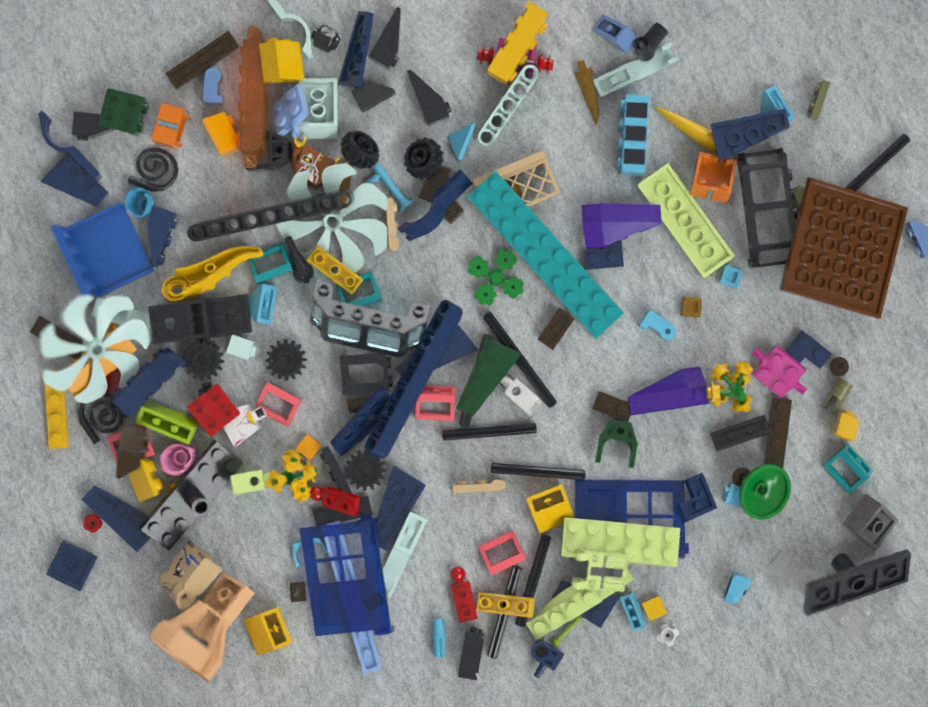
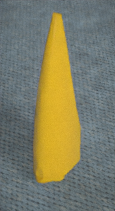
M658 106L656 107V111L687 137L710 153L717 155L711 130Z

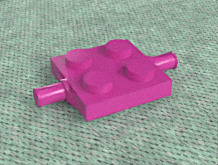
M778 345L766 355L757 348L751 353L760 360L758 367L753 371L752 375L781 399L793 388L801 395L806 392L807 388L799 383V379L805 373L806 368Z

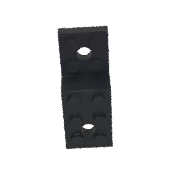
M248 294L148 306L153 345L253 332ZM230 310L236 313V318L233 321H228L226 318V313ZM169 317L175 320L174 327L170 329L165 325V321Z

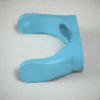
M317 533L291 544L292 556L297 567L300 564L296 557V551L304 542H317L322 545L324 552L329 554L325 543L318 537Z

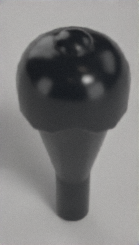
M292 236L286 237L285 242L291 255L294 279L299 283L310 282V279L314 276L312 265L308 264L297 250Z

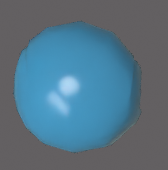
M138 187L130 189L124 200L126 211L138 218L148 216L154 205L152 194Z

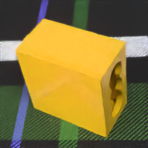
M278 38L266 39L267 42L259 44L264 82L289 84L305 80L300 42L291 41L290 39L278 40Z

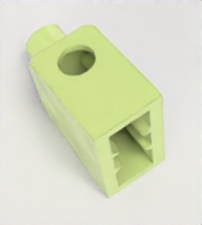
M265 469L231 475L233 494L267 489L265 481L269 479L270 474L265 473ZM255 477H258L259 484L254 483Z

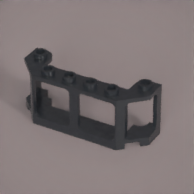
M783 148L753 153H737L735 160H737L736 165H738V173L740 175L747 229L748 253L750 259H748L749 269L784 265L786 261L759 264V254L762 251L790 249L795 229V219H797L796 207L793 208L792 200H795L794 189L790 188L792 171L788 169L787 154L783 151ZM777 154L778 162L749 165L746 157ZM782 168L786 200L754 203L750 172ZM787 208L791 241L760 244L758 242L755 213Z

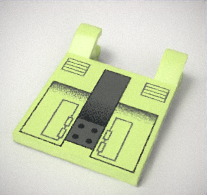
M584 549L576 550L575 555L578 561L589 560L586 580L574 577L572 579L573 589L624 592L628 554L592 552Z

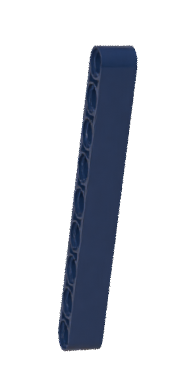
M446 299L438 305L365 443L366 452L380 459L386 458L390 453L463 315V309Z

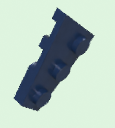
M65 154L40 181L95 207L109 194L68 154Z
M561 581L551 597L555 598L559 593L570 587L572 583ZM611 594L580 616L601 628L621 595Z

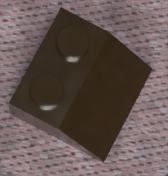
M123 424L117 449V479L140 468L141 460H145L147 449L144 447H148L150 435H146L147 427Z

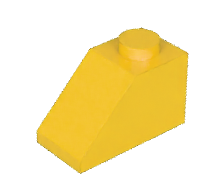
M849 411L839 412L830 434L846 441H854L860 420L855 418L856 414Z

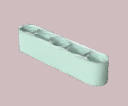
M528 64L523 67L479 131L478 141L481 145L489 146L495 141L538 78V69L534 65ZM527 68H533L536 72L532 79H528L524 75ZM516 84H522L525 88L524 92L520 95L515 94L513 90ZM505 100L513 102L514 107L511 110L503 108L502 104ZM494 116L502 118L503 123L500 126L492 124ZM483 132H489L492 135V139L489 142H484L481 139Z

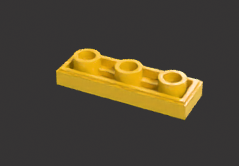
M318 245L306 260L351 295H353L363 281L361 277ZM334 266L338 268L336 274L331 272V268Z
M478 592L476 611L533 618L535 598Z

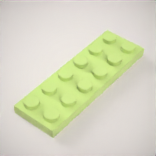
M669 163L637 185L649 204L661 205L662 222L703 279L735 257L692 195H689L690 192Z
M564 518L561 557L576 558V550L584 549L592 552L628 554V563L677 567L680 528Z

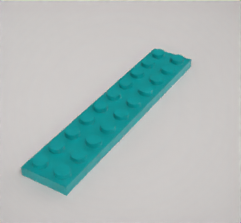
M496 171L467 196L595 339L624 314Z

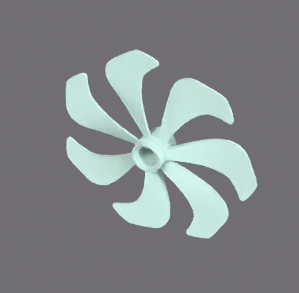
M347 163L326 167L322 172V183L325 193L339 190L343 179L357 174V171ZM310 171L298 172L293 177L287 190L291 201L312 196L307 187ZM363 183L353 192L354 202L349 207L342 209L341 212L331 211L322 213L320 215L324 216V218L319 221L304 222L291 220L278 223L276 226L283 238L292 236L293 240L299 239L323 225L326 229L318 243L310 251L301 253L305 260H307L317 245L329 253L331 231H335L342 249V264L355 273L363 266L364 257L357 245L340 227L352 229L367 236L373 242L375 256L387 248L388 231L386 225L380 220H343V217L358 207L367 204H375L386 211L388 207L387 196L375 185ZM305 202L303 204L305 209L312 210V206L309 203ZM329 217L337 218L338 224H331Z
M78 296L64 309L62 314L64 322L85 339L83 345L67 343L55 337L52 324L41 333V352L47 358H55L83 350L86 352L77 362L61 371L53 372L43 369V381L45 384L58 391L68 389L87 359L91 357L93 358L90 381L87 387L75 395L74 398L84 404L101 398L107 391V380L98 359L105 357L120 370L121 378L118 387L124 388L127 386L125 382L132 375L136 376L138 372L139 360L130 353L107 350L106 347L124 340L133 339L137 340L144 349H147L151 340V334L143 321L132 319L120 325L105 339L103 337L111 320L118 312L134 309V305L128 297L109 296L101 301L97 310L95 336H91L84 320V309L93 299L92 296Z

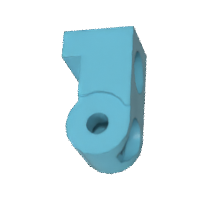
M652 310L647 311L638 325L643 330L650 327L663 340L673 339L676 335L675 326Z

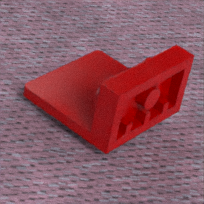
M215 384L187 406L210 437L240 415V411L219 384Z

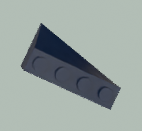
M168 347L163 350L159 348L152 355L154 359L150 363L146 361L139 368L141 372L136 377L132 375L125 382L127 386L123 390L119 388L112 395L113 400L110 403L126 418H130L148 401L150 395H154L162 387L161 384L170 380L175 375V370L178 367H183L187 362Z

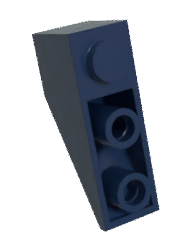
M153 205L147 222L152 264L153 267L158 268L159 265L164 263L166 255L163 253L165 248L171 244L172 237L170 234L172 229H176L179 219L176 218V213Z

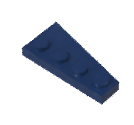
M358 11L337 85L362 88L373 24V13Z
M786 109L710 124L718 162L789 129L790 125Z
M457 325L434 370L478 350L459 325ZM412 354L395 368L400 375H402Z
M382 385L378 387L330 441V444L341 456L373 430L391 396Z
M394 465L370 538L372 543L385 551L426 486Z
M95 485L81 499L136 552L151 539L150 536L139 528L148 517L147 514Z

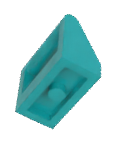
M283 242L263 249L262 257L248 259L257 284L293 271ZM282 251L286 264L258 275L253 261Z
M372 271L359 275V277L363 279L362 282L371 280L375 293L347 303L342 292L343 288L336 284L343 303L364 307L382 300Z
M848 442L822 465L847 494L866 481L873 472L870 466ZM839 457L859 476V479L851 486L831 465Z

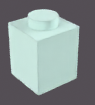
M232 335L226 353L250 360L256 354V342Z

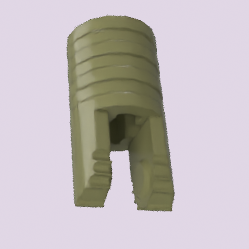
M838 377L821 407L827 408L834 397L837 398L831 410V413L835 415L853 388V385Z

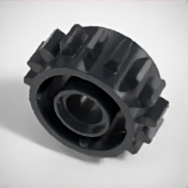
M349 131L341 139L342 155L351 165L360 169H366L367 167L370 169L379 161L378 145L368 134L361 131H354L353 133Z
M426 137L423 140L418 138L417 141L412 142L404 155L405 163L403 164L408 167L406 171L411 176L421 180L424 177L430 179V176L436 175L444 161L442 157L444 152L440 150L441 145L437 144L433 139Z
M204 339L203 343L196 340V345L190 343V350H184L187 356L182 357L187 362L183 367L189 368L187 374L194 373V379L200 376V381H203L205 376L208 380H211L212 374L218 376L216 371L223 370L220 364L225 363L221 359L224 353H219L218 351L221 347H214V341L207 344V339ZM203 354L207 355L209 359L206 365L199 363V357Z
M284 339V344H281L278 340V346H270L272 351L266 352L269 355V359H265V362L270 363L266 368L273 370L272 376L278 374V380L284 376L285 381H288L289 376L294 380L296 379L295 374L302 375L301 368L306 369L303 362L308 361L307 358H303L306 351H300L302 345L294 346V340L288 344V340ZM284 355L291 357V363L287 366L281 362V358Z
M358 450V456L351 454L350 456L353 460L346 461L349 467L344 468L345 471H349L346 478H351L350 485L357 484V490L360 486L363 487L364 491L367 490L368 486L373 490V484L379 486L381 484L378 480L385 479L382 475V472L387 471V469L382 468L385 461L380 462V458L369 454L365 450L363 454ZM367 464L370 466L371 472L369 475H363L360 472L362 465Z

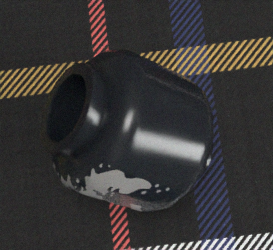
M324 24L319 29L315 28L311 35L313 46L326 53L332 50L335 51L341 39L337 30Z

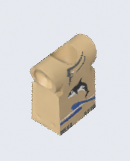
M189 540L168 567L169 571L161 574L158 579V585L166 594L170 595L171 600L179 609L188 610L194 605L196 596H200L223 569L206 551Z

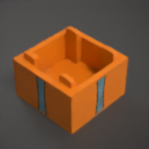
M161 103L151 140L157 145L178 150L183 145L180 141L186 120L190 121L188 113L182 108Z
M699 152L689 195L727 204L731 195L737 160L727 158L718 162L717 155Z

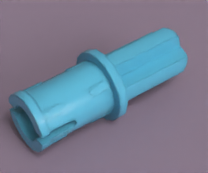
M432 619L433 636L431 638H433L434 657H444L445 619Z

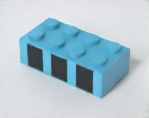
M626 94L624 99H621L619 113H623V117L620 118L618 132H622V135L617 143V151H621V154L616 162V170H620L619 175L643 176L645 173L649 95Z

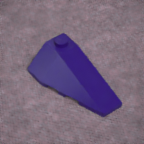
M614 203L582 205V223L586 249L607 247L620 239H627L630 235L637 232L641 233L662 224L661 205Z
M700 366L680 369L628 396L630 416L710 404L709 398L705 394L707 383Z

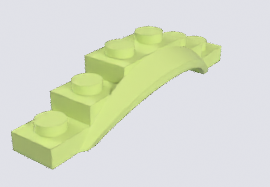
M628 569L625 585L634 580ZM571 585L546 604L537 617L527 622L526 625L534 638L538 640L550 631L557 629L602 602L603 599L616 591L598 589L576 590Z

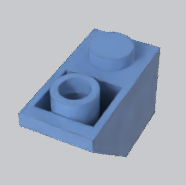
M915 221L906 223L907 227L905 230L908 237L912 238L915 243L913 248L916 255H920L921 258L927 257L928 226Z

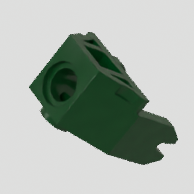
M610 420L598 438L595 462L600 463L604 444L609 439L628 443L630 447L628 468H634L638 442L632 423ZM618 427H621L623 429V432L621 434L617 433Z

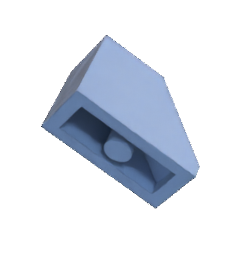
M604 14L592 29L604 40L625 53L630 51L633 47V42L638 38L626 25Z

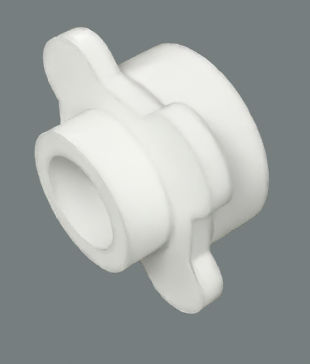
M663 624L661 632L656 636V639L659 642L666 643L669 647L673 646L679 631L670 628L667 624Z

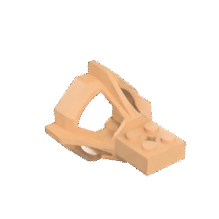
M223 572L202 601H197L195 605L184 613L158 623L149 635V639L190 671L209 683L222 664L227 628L248 603L254 592L243 583ZM186 627L190 629L191 633L202 641L205 640L209 644L208 648L204 647L183 630Z

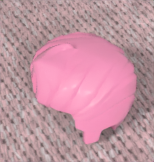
M184 442L168 446L160 455L161 470L172 476L184 475L195 462L196 448L192 444L188 445Z

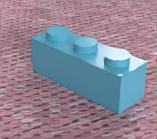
M634 591L622 595L620 599L632 630L644 628L647 624Z

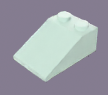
M305 78V80L299 81V85L303 87L309 113L299 124V139H304L305 135L307 139H338L337 78Z

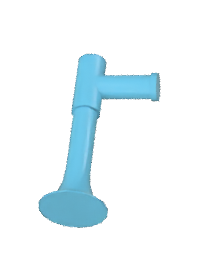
M379 163L372 168L376 173L363 182L374 184L381 179L398 200L401 207L399 213L404 212L415 203V200L411 201L405 198Z

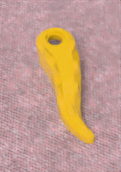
M251 246L233 247L202 262L174 269L175 275L166 279L162 285L163 297L169 303L196 300L197 296L206 290H213L216 283L223 277L228 278L231 275V270L247 259L262 257L263 251L258 247ZM174 288H183L180 293H173Z

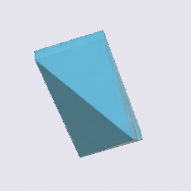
M775 85L762 92L760 114L786 109L788 121L795 118Z
M470 124L447 136L459 162H462L475 130V124Z
M260 284L248 297L250 313L255 322L271 324L277 292L276 286Z

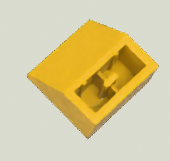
M149 458L141 460L140 468L128 474L139 502L162 494V489H164L161 478H157L155 471H157L156 465Z
M562 484L526 497L539 534L563 525L564 518H575Z
M280 605L244 619L257 655L279 649L293 642Z

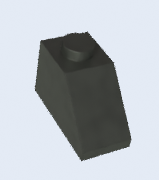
M368 81L362 82V88L351 90L362 113L396 95L393 88Z

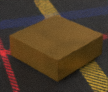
M683 297L681 316L700 318L702 299Z

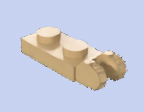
M387 198L388 207L386 211L383 210V223L388 231L386 250L392 253L399 250L400 240L396 237L398 223L397 221L395 222L394 214L397 213L396 202H393V198Z
M494 479L491 483H487V480H475V484H468V481H456V485H452V492L499 491L505 489L506 483L503 479Z

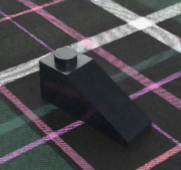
M399 7L394 11L368 56L370 60L387 70L391 66L394 68L399 61V57H397L399 54L401 8Z
M411 69L408 70L407 74L428 126L449 119V113L452 111L448 101L444 102L443 98Z
M74 112L72 135L77 137V140L88 141V138H96L115 130L99 125L100 114Z

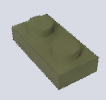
M823 80L820 84H816L813 95H816L815 100L810 102L807 113H810L808 119L816 121L819 118L831 82Z

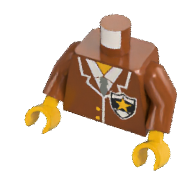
M306 135L303 141L295 137V144L291 153V168L294 171V176L298 172L310 171L307 187L309 188L310 185L317 189L320 186L323 187V170L328 166L341 164L340 160L343 156L334 161L310 146L304 145L307 140Z

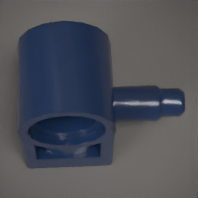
M543 640L534 642L531 647V653L540 662L534 676L539 678L546 667L555 671L564 653ZM538 646L546 648L544 655L539 656L536 654L535 650Z

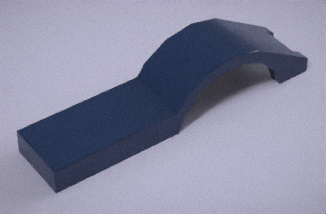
M41 111L38 115L42 134L47 144L58 152L70 153L95 181H98L102 175L74 145L68 148L58 147L51 141L49 126L52 120L45 112Z
M459 169L431 196V207L421 219L410 223L404 222L397 229L401 233L405 232L407 234L405 238L409 242L429 234L442 222L445 210L473 183Z

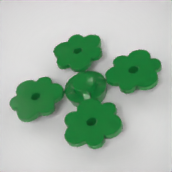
M504 249L498 251V257L495 258V262L498 263L499 269L489 271L487 267L488 261L483 260L481 256H476L474 261H469L468 273L472 276L475 275L476 278L487 275V280L490 283L486 286L480 285L479 290L474 293L475 298L479 299L481 305L493 304L494 298L497 296L493 286H498L502 283L504 294H508L512 299H515L518 294L523 293L522 287L524 282L521 279H516V277L512 276L510 280H504L502 271L506 268L511 270L517 262V257L513 255L511 250L506 252Z

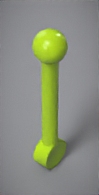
M579 615L557 639L552 641V645L558 646L563 637L582 617Z

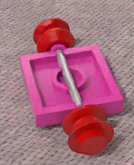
M499 38L497 53L501 47H504L506 39ZM483 45L482 49H478L477 60H480V64L483 61H487L488 66H490L497 53L494 55L493 47L485 50ZM537 45L533 51L529 49L526 54L528 59L523 67L528 64L534 65L538 69V73L541 70H546L547 74L548 71L553 70L554 59H550L551 55L548 58H543L541 54L537 60L535 59ZM519 65L516 72L519 74L523 67ZM533 68L525 70L524 75L526 78L532 79Z

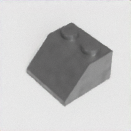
M866 494L852 513L847 516L843 525L876 550L898 522V519L881 503Z

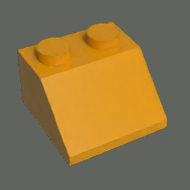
M225 112L202 120L223 158L244 148L242 145L244 139L240 131L236 133L233 126L236 124L231 114L227 116Z

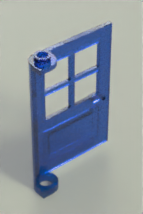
M575 480L576 519L627 523V519H648V525H652V519H673V528H680L678 558L684 560L685 554H689V543H685V523H683L676 507L677 504L685 501L684 480ZM627 492H648V514H627ZM652 492H673V514H652Z
M371 515L360 516V520L355 522L299 528L315 636L372 630L373 635L379 636L395 631L394 625H391L376 526V522L379 521L378 517L372 518ZM360 533L363 554L342 556L339 535ZM334 536L337 557L316 559L313 538ZM364 558L367 578L345 581L342 560ZM338 561L341 581L320 583L317 563Z

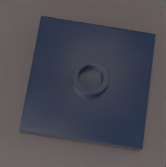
M63 540L46 575L81 592L98 556Z

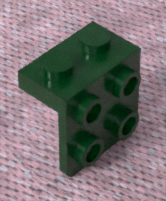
M108 89L98 123L100 126L138 137L139 133H142L144 129V122L142 120L144 114L147 115L149 103H147L145 97Z

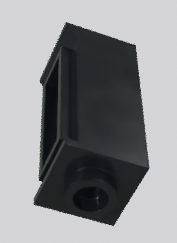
M470 627V630L465 632L458 673L460 678L477 680L476 673L479 672L484 643L482 636L485 637V633L481 632L482 629Z

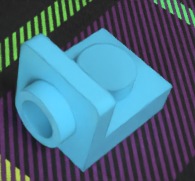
M730 483L728 487L725 486L722 497H724L723 502L741 507L739 501L741 487Z

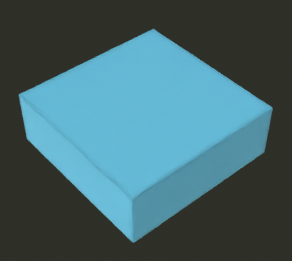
M725 264L718 283L737 289L743 270Z

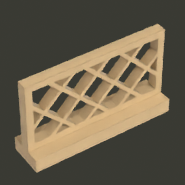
M544 151L495 170L504 180L512 182V189L514 184L525 188L521 199L527 203L528 207L561 194ZM544 164L547 170L544 178L533 174L535 168ZM494 171L473 179L472 182L475 189ZM523 172L530 175L527 185L516 181L518 174ZM532 176L543 180L539 190L529 187ZM544 182L552 184L555 192L550 194L541 192ZM527 189L538 193L534 201L530 202L523 199Z

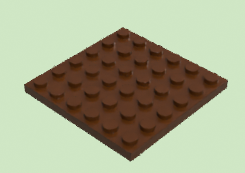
M807 177L779 290L881 319L908 208Z

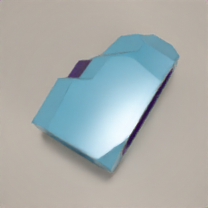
M732 573L724 596L725 602L730 604L738 602L741 597L746 595L752 579Z

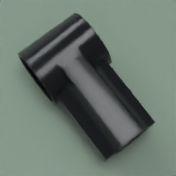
M654 23L644 36L638 37L633 42V47L640 61L646 62L654 57L655 48L668 34L667 29L662 24Z

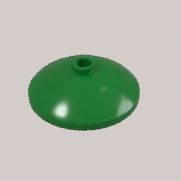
M763 464L754 468L745 477L740 488L739 501L743 511L750 517L758 520L769 519L777 515L785 507L790 497V478L784 469L774 464Z

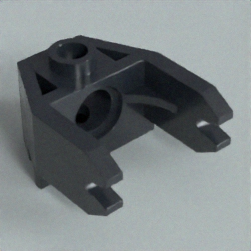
M272 131L246 132L247 138L268 139V162L266 164L246 165L247 171H275L291 162L292 142Z

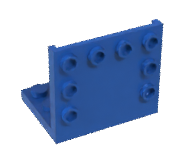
M119 202L66 228L59 224L50 227L81 294L92 296V301L154 272V268L123 202Z

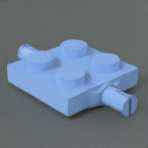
M296 84L290 90L289 85H283L281 87L283 97L271 106L277 134L284 137L291 131L293 137H299V124L309 115L303 87Z

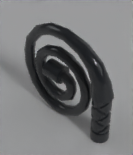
M149 148L142 151L137 157L136 167L143 178L152 182L159 181L169 172L167 159L159 154L147 156L143 165L148 173L153 174L160 169L162 162L155 160L152 166L153 169H150L147 165L148 161L153 158L162 160L165 164V170L160 176L150 177L141 170V159L150 152H159L171 159L174 165L173 177L163 185H156L130 176L128 183L151 192L165 191L171 187L177 179L179 172L174 156L161 148Z
M107 393L103 395V397L109 398L111 401L113 400L112 395ZM96 402L89 412V420L92 426L103 433H112L118 430L123 421V414L118 410V423L111 429H104L95 423V409L100 405H106L111 409L112 418L108 422L102 420V417L110 414L107 407L98 414V421L106 426H110L115 422L117 418L116 409L110 402ZM81 403L78 409L79 422L95 445L100 439L94 433L85 417L84 410L86 404Z

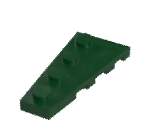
M486 338L456 409L474 416L522 353Z

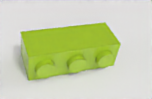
M150 399L141 407L135 422L188 445L192 441L199 424L196 418Z

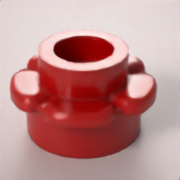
M97 514L87 515L84 518L83 526L85 530L95 533L102 527V521Z

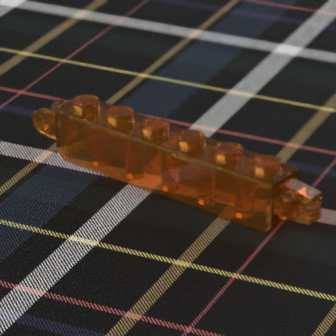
M253 25L248 28L247 39H243V46H240L242 64L239 65V73L242 76V83H239L238 86L241 101H238L240 119L237 121V129L240 131V138H237V149L243 155L245 168H257L259 155H263L266 152L268 82L263 80L259 44L265 43V41L261 37L262 33L259 28Z

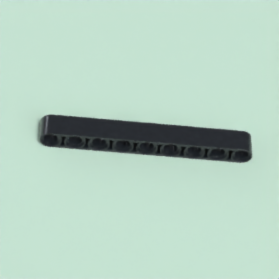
M342 189L204 220L191 225L187 230V236L191 241L198 242L345 209L354 202L355 197L351 190ZM341 194H345L348 196V203H343L341 201ZM323 198L330 201V207L322 205ZM305 202L312 206L310 212L304 209L303 204ZM285 207L292 208V216L286 214ZM267 211L274 213V220L267 217ZM249 215L255 216L256 224L249 222ZM231 219H234V220L237 221V223H238V227H237V228H233V227L231 226V224H230V220H231ZM213 223L219 225V232H215L212 229ZM194 227L201 230V236L195 235Z

